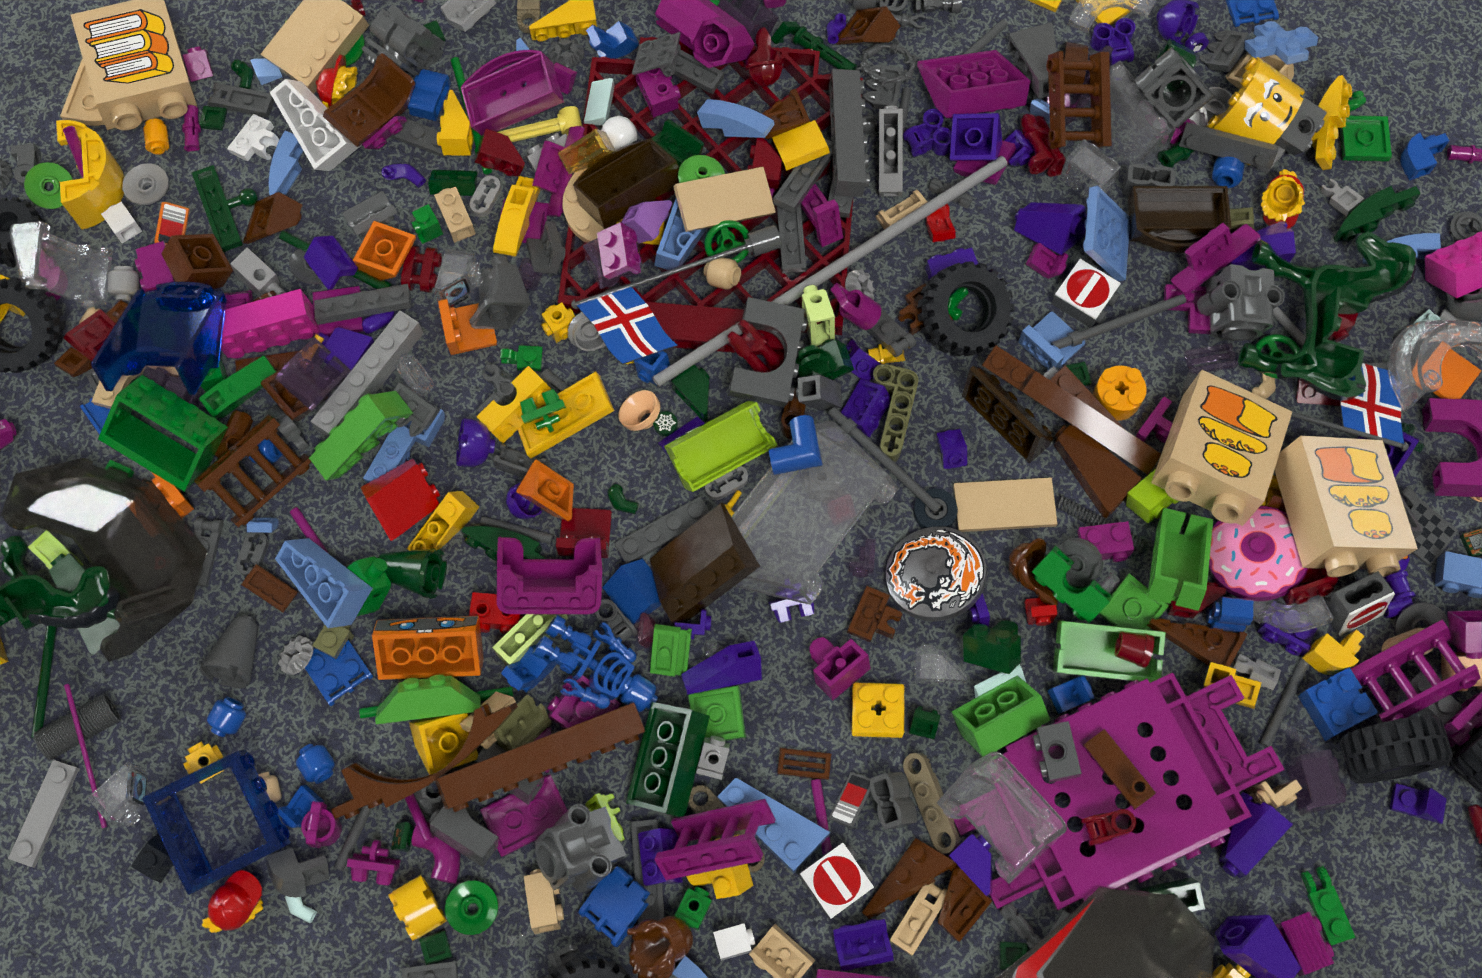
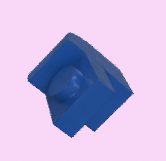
M620 21L615 23L606 32L594 25L586 30L590 37L589 43L597 51L599 57L616 59L631 53L639 46L632 28Z
M1418 133L1411 138L1400 158L1401 166L1409 181L1431 173L1437 165L1433 154L1442 152L1450 141L1446 133L1438 136L1430 135L1425 139L1421 133Z
M536 645L531 646L520 661L507 665L501 672L507 679V682L518 691L523 689L526 693L529 692L557 665L555 660H548L547 655L542 659L534 656L532 652Z

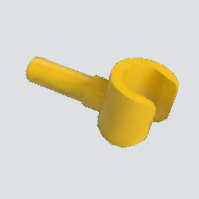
M739 490L735 492L727 504H724L732 518L736 514L732 508L742 494Z

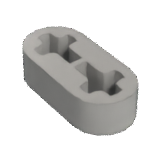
M490 175L480 181L469 203L473 215L485 217L491 212L502 190L497 177ZM494 183L495 189L491 188L487 194L486 185L490 186ZM483 199H485V200H484L485 208H484V207H481V208L478 210L477 207H476V204L480 205V204L482 203Z
M740 466L705 485L706 495L712 500H720L743 488L748 482L747 470ZM734 472H736L738 475L743 474L741 476L742 481L738 482L736 479L728 482L730 479L733 478ZM715 483L717 486L725 483V485L720 487V493H716V491H710L712 489V484Z

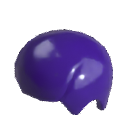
M520 482L509 489L506 504L513 516L518 519L528 520L538 516L543 511L535 504L531 511L528 510L531 502L516 493L521 484Z

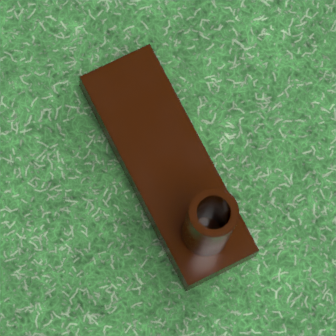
M1105 729L1083 745L1133 810L1156 794Z

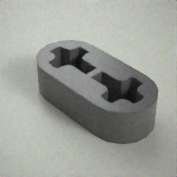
M250 532L245 537L236 562L237 570L245 577L253 569L249 567L246 571V568L243 566L244 563L250 561L251 556V562L254 566L256 564L260 567L262 566L269 547V539L263 532ZM258 537H260V540L263 543L257 544L255 551H253L254 545L251 542L252 540H257Z

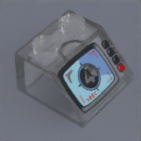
M446 249L434 293L437 301L448 299L450 307H454L475 295L476 288L482 283V277L479 271V263L476 262L474 253Z
M128 761L87 799L106 821L122 828L130 827L140 819L139 814L145 808L148 772Z

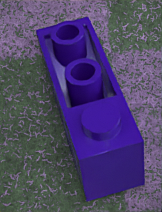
M755 641L729 645L682 673L681 678L687 695L762 680L761 656Z

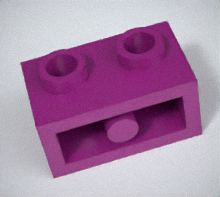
M660 67L636 74L637 84L653 118L678 109V99L681 98L677 85H672L671 83L672 76L666 77Z

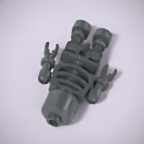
M848 0V3H852L855 10L875 8L876 4H879V7L886 6L898 23L901 24V27L909 25L919 30L925 28L924 25L920 26L916 23L918 19L926 20L924 15L907 16L906 13L898 15L905 10L908 0H904L899 7H896L898 0H894L891 6H888L889 0H885V2L883 0ZM915 0V13H920V2H923L924 12H933L935 9L941 8L948 10V8H951L952 13H960L962 9V0Z

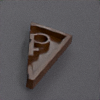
M1152 618L1147 624L1153 630L1166 632L1165 638L1210 666V662L1230 667L1247 636L1245 632H1226L1223 629L1208 628L1204 625L1192 623L1176 624L1170 623V620L1167 619L1156 620Z
M915 838L863 910V915L871 919L886 911V906L898 899L900 901L905 900L918 892L923 886L935 882L934 878L948 869L953 871L957 864Z

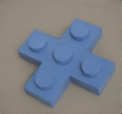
M1268 21L1255 26L1254 35L1256 37L1245 40L1244 49L1254 58L1276 54L1288 65L1308 60L1309 51L1305 48L1316 46L1318 36L1307 27H1298L1295 30L1285 31L1276 22Z

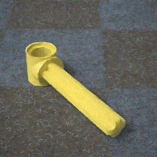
M568 106L559 111L557 114L558 118L499 131L498 133L508 136L511 142L559 131L568 136L570 127H582L578 108Z

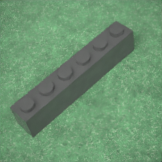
M832 69L829 81L834 195L862 197L865 187H869L870 174L866 173L869 157L864 151L867 148V135H863V131L866 129V117H862V113L865 110V98H861V94L864 91V80H860V70Z

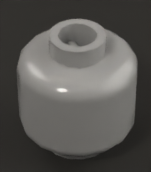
M115 266L114 270L110 271L107 275L108 293L116 296L117 301H131V297L137 296L140 293L139 274L134 271L133 267Z

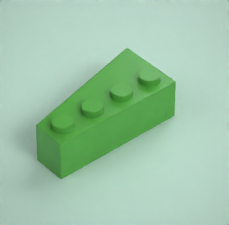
M397 391L372 395L368 393L358 401L359 405L344 416V421L329 432L330 436L314 448L315 452L309 459L326 481L340 478L363 458L361 453H366L375 448L380 443L378 441L379 437L388 432H393L398 427L396 422L400 418L404 417L407 419L413 414Z

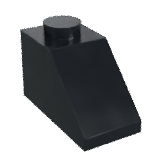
M169 824L144 845L131 864V867L150 879L162 883L192 837Z

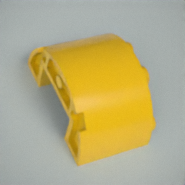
M58 120L56 121L57 141L61 146L68 145L63 129L68 126H74L82 145L84 177L60 182L61 203L81 229L90 228L105 220L101 213L105 212L110 206L121 202L124 195L122 187L125 177L120 165L95 131L77 121Z

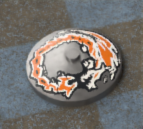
M928 527L908 535L894 548L886 566L887 587L896 605L908 615L925 621L949 620L969 610L980 598L987 579L985 559L977 543L965 533L949 527Z

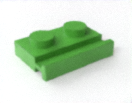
M655 624L650 673L675 677V675H681L688 670L692 629L681 630V627Z

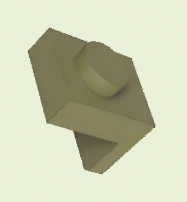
M1253 207L1230 209L1232 227L1230 234L1244 224H1248L1254 229Z
M325 625L312 646L326 655L337 659L348 639L353 640L354 635L349 631L351 628L349 625L327 628Z

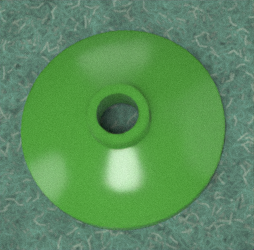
M695 155L686 159L681 164L678 171V182L683 183L723 175L725 172L721 164L714 158L705 155ZM699 171H703V172H705V173H707V174H706V175H700V174H699Z
M40 163L28 171L24 181L25 192L28 198L37 206L45 209H56L63 206L61 203L60 182L72 180V177L66 169L58 164ZM46 183H51L54 186V189L52 191H47L44 188V185Z

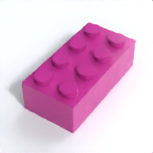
M1482 231L1426 255L1425 281L1455 298L1482 288Z
M301 289L207 314L212 341L228 358H241L246 353L263 352L269 347L284 346L298 339H310L315 333L320 332L315 320V308Z

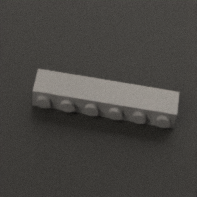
M402 311L396 314L310 421L317 432L328 438L330 436L329 432L344 421V416L359 405L358 401L360 398L368 393L371 395L376 394L423 335L418 321Z

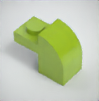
M48 530L28 546L46 564L45 566L48 569L53 567L50 563L62 553L65 556L69 553L72 554L84 565Z

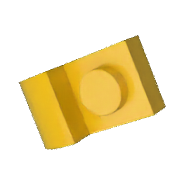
M1356 629L1338 643L1326 633L1312 644L1309 652L1302 659L1322 674L1336 675L1359 662L1354 655L1360 650L1361 646L1359 643L1364 638V635Z
M1210 662L1204 688L1232 675L1244 696V699L1236 704L1255 709L1262 682L1237 676L1236 669Z

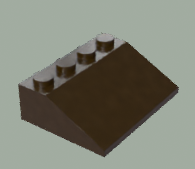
M975 366L970 368L962 397L1030 464L1051 445L1054 438L1051 431L1045 425H1040L1035 420L1033 413L1028 408H1023L1018 403L1016 396L1001 386L996 376L990 375L986 370Z
M720 503L650 558L660 603L672 623L690 620L701 612V609H705L760 567L724 503Z

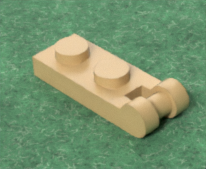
M935 882L921 888L889 940L911 956H913L944 903L947 889H940L934 885ZM928 893L937 899L934 905L925 900Z

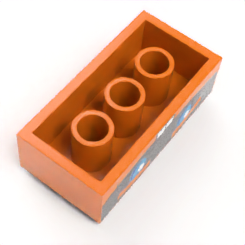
M479 616L376 621L372 640L378 680L430 678L434 675L452 677L481 675L484 656Z

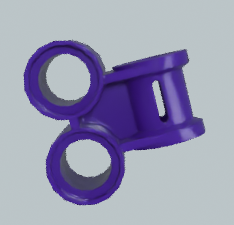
M1121 18L1116 22L1115 28L1107 23H1099L1095 26L1090 45L1096 51L1109 52L1110 67L1118 62H1133L1134 51L1130 42L1136 28L1135 23L1131 19Z
M927 110L924 113L922 124L913 126L903 133L904 140L908 141L911 147L912 156L917 157L929 150H932L939 156L950 153L952 131L942 127L944 116L939 110Z
M1399 570L1394 574L1383 577L1395 593L1385 611V615H1383L1384 618L1398 616L1403 609L1413 604L1411 598L1416 595L1410 589L1407 571Z

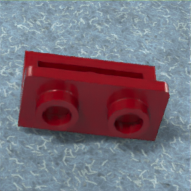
M1308 568L1301 583L1296 588L1291 589L1288 594L1282 596L1288 606L1293 603L1303 604L1311 597L1317 595L1320 597L1326 596L1333 592L1338 578L1328 576L1325 568Z

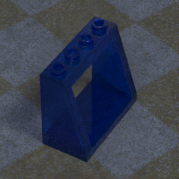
M246 749L236 751L142 798L188 895L291 844L289 830L281 823L277 815L279 813L277 805L273 800H270L266 792V782L258 775L255 769V760ZM231 767L267 844L213 870L176 793Z

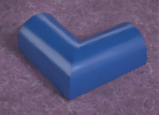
M802 415L793 418L789 422L793 444L769 449L774 475L823 465L813 417Z

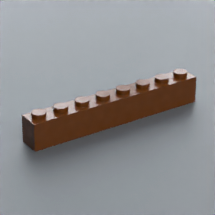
M631 703L437 778L435 782L445 809L453 808V811L457 812L469 807L468 801L478 798L479 802L494 797L493 791L503 788L505 793L518 788V782L526 778L529 783L543 778L542 772L552 769L553 773L568 768L567 762L576 759L577 764L591 759V753L600 750L601 754L616 749L615 743L624 740L625 745L639 740L638 734L645 732L635 703Z

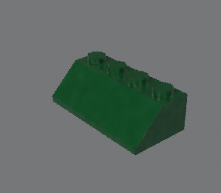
M651 703L626 804L678 817L685 816L710 718L709 715L666 704Z

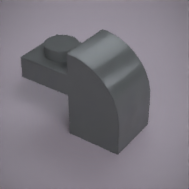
M289 848L266 856L268 873L272 884L282 895L288 897L307 896L306 886L316 885L329 879L328 862L325 855L298 863L293 848Z

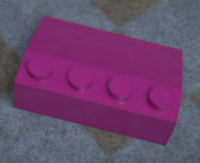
M997 50L917 62L935 107L946 118H953V114L995 112L1000 109H1014L1026 105L1030 80Z

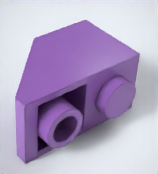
M670 200L643 202L631 206L621 223L636 232L638 243L652 241L659 235V228L668 218L669 210L673 203Z

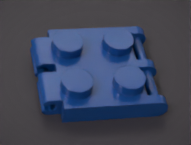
M1226 0L1234 27H1239L1240 24L1249 22L1256 24L1260 20L1271 18L1273 20L1279 19V13L1274 0ZM1271 13L1268 15L1259 16V14ZM1251 16V18L1239 19L1242 17Z
M349 640L344 645L337 659L313 648L311 660L305 667L330 706L334 705V701L348 691L350 693L353 692V688L367 678L370 680L374 677ZM363 672L365 673L364 675H362L360 678H358L357 680H355V681L352 682L351 684L349 683L351 680H353L354 678H356V677H357L358 675H360L361 673H363ZM345 685V688H344V689H342L341 691H339L338 693H336L335 695H333L332 697H330V695H331L332 693H334L335 691H337L338 689H340L342 686Z
M618 866L597 884L578 911L581 917H587L595 925L594 928L598 932L602 931L609 937L614 947H618L627 936V929L634 926L649 903L645 900L650 895V892L637 881L632 882L633 877ZM590 910L600 918L599 921L589 913ZM606 925L610 927L616 933V935H613L606 928Z

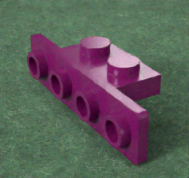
M570 127L565 147L550 141H544L532 186L552 193L546 213L547 216L560 217L564 212L563 196L572 177L573 170L578 163L577 155L584 141V127Z
M1224 223L1220 224L1184 251L1189 266L1171 279V283L1184 295L1189 294L1261 240L1260 234L1248 224H1244L1230 234L1229 227Z

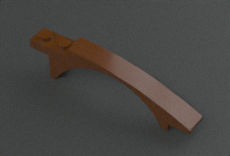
M995 345L983 363V367L1074 425L1147 475L1159 460L1161 453L997 345Z
M516 702L493 713L488 703L474 710L473 723L464 746L445 768L436 773L419 778L397 779L376 774L357 762L342 769L341 772L353 798L331 809L334 818L337 819L344 815L345 819H349L359 814V808L366 805L371 809L384 803L387 808L425 788L435 779L470 756L501 727L517 709Z

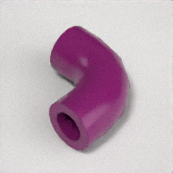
M415 826L412 846L430 851L435 859L431 878L456 884L460 871V852L434 835L435 842L430 846H426L417 826Z

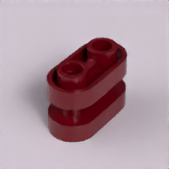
M412 246L404 260L401 285L408 284L410 291H413L414 285L420 284V291L429 293L432 292L433 288H437L438 275L434 273L435 267H441L442 254L438 253V249L427 247L425 254H420L419 247ZM423 263L421 274L416 275L418 264Z

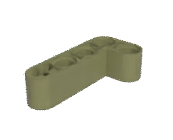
M881 364L873 371L872 383L885 386L888 393L892 395L880 449L891 460L896 462L901 455L918 386V376L909 369ZM886 376L889 380L880 381L878 377ZM904 381H908L912 384V386L905 387L901 383ZM903 403L907 406V408L900 409L896 406V404ZM899 425L902 429L894 431L890 426ZM890 440L895 441L892 452H888Z

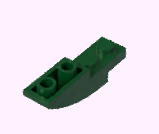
M1390 186L1368 197L1345 219L1334 236V241L1344 240V242H1348L1357 237L1359 233L1374 232L1381 220L1392 215L1395 210L1402 209V211L1413 207L1416 199L1421 194L1417 186L1395 193Z
M488 526L463 527L461 530L465 538L464 542L474 549H477L478 546L486 550L485 554L494 561H497L498 537L518 539L523 544V559H547L540 555L542 551L540 543L522 534Z

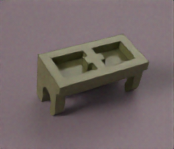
M526 695L517 704V709L494 732L498 746L506 751L533 742L552 724L545 707L541 703L536 707L533 698L529 695Z

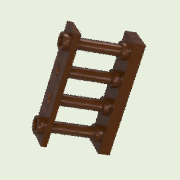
M1063 51L1048 55L1046 63L1049 75L1050 110L1048 139L1051 149L1065 147L1066 141H1091L1092 149L1112 146L1109 52L1093 54L1089 56V61L1063 60ZM1064 70H1089L1090 84H1064ZM1064 94H1089L1091 96V107L1065 108ZM1065 117H1090L1091 131H1065Z
M269 414L193 480L202 491L213 490L236 514L230 520L238 528L254 518L253 514L295 476L304 474L310 468L311 460L309 456L303 454L299 458L277 434L276 428L280 424ZM264 439L270 440L292 464L282 474L258 450L259 447L257 445ZM245 456H250L273 480L263 491L239 467V461ZM232 473L255 497L244 508L220 484V478L224 474Z

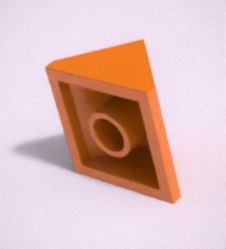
M536 459L530 466L516 493L554 517L566 521L572 519L574 484Z

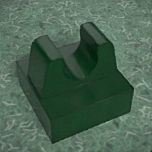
M922 706L915 709L909 734L935 739L940 721V715H938L937 710L933 709L932 713L923 711Z

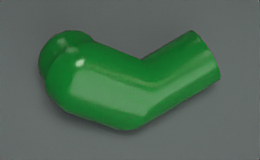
M1363 91L1352 93V99L1348 100L1350 112L1366 103Z
M964 287L957 288L948 300V312L954 321L959 320L963 313L957 307L968 295V290Z

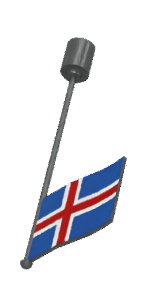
M772 225L748 233V239L744 240L745 245L577 302L573 300L571 306L574 309L579 308L589 319L608 350L622 364L676 347L678 345L663 331L649 306L633 287L746 249L748 253L758 256L782 248L777 227Z
M1362 363L1361 367L1366 381V391L1351 400L1340 401L1343 426L1292 412L1291 417L1371 440H1383V443L1402 448V451H1406L1409 447L1408 443L1404 442L1401 425L1402 385L1399 373ZM1188 372L1181 395L1186 392L1198 374ZM1353 376V377L1350 378L1349 380L1354 381V380H1355V376Z

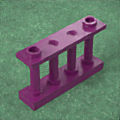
M1443 620L1351 668L1360 685L1369 687L1385 711L1379 715L1381 722L1407 718L1462 688L1472 687L1477 683V680L1481 679L1477 666L1474 664L1465 668L1448 645L1447 641L1451 636L1449 628ZM1432 648H1438L1456 674L1441 681L1424 657V652ZM1409 660L1415 661L1432 685L1431 688L1420 694L1416 692L1400 669V666ZM1385 673H1391L1408 700L1394 707L1377 682V678Z
M765 799L672 819L671 823L679 836L675 848L658 852L654 860L665 880L761 861L763 852L755 839V835L759 826L775 823L776 819ZM746 829L745 834L734 836L735 831ZM722 834L721 839L710 841L712 836ZM699 839L696 845L687 846L689 841Z

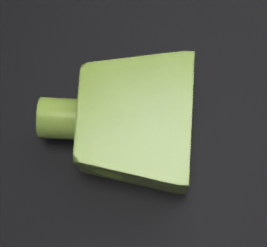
M815 285L805 287L803 290L804 294H802V309H805L804 317L807 318L806 329L810 345L820 346L827 340H835V316L826 290H818Z

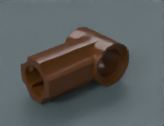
M796 388L793 400L788 401L781 418V432L788 439H792V435L787 424L793 418L805 415L806 405L800 403L797 398Z
M237 410L231 413L226 424L228 428L216 451V457L220 458L229 450L228 444L231 448L248 433L253 423L250 415Z

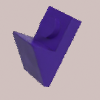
M1396 783L1393 786L1390 810L1443 824L1447 798L1432 788L1422 791Z

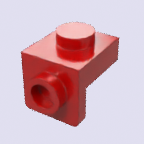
M948 204L926 217V228L932 242L956 238V231L949 217L950 207Z
M1040 598L1026 599L1024 602L1028 625H1049L1057 616L1056 605L1045 604Z

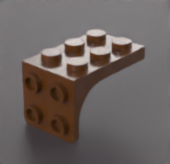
M381 53L377 56L376 63L368 77L357 88L326 109L323 117L355 146L359 147L393 117L400 116L407 110L415 82L392 59Z

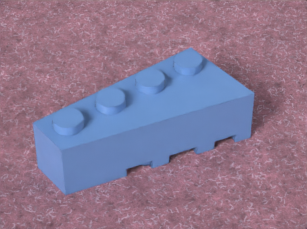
M309 538L284 541L275 558L327 628L352 625L373 589Z

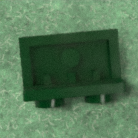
M670 119L664 122L662 131L651 138L677 161L678 168L686 159L695 155H701L704 146L701 140Z

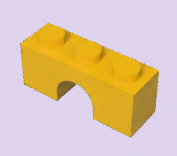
M529 366L511 382L517 389V395L513 402L501 406L493 400L476 416L502 443L524 424L521 417L523 413L520 402L533 397L535 405L539 409L545 403L542 393L551 390Z

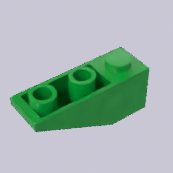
M262 356L216 384L203 394L199 400L212 417L224 418L263 388L260 384L261 381L277 371L267 357Z

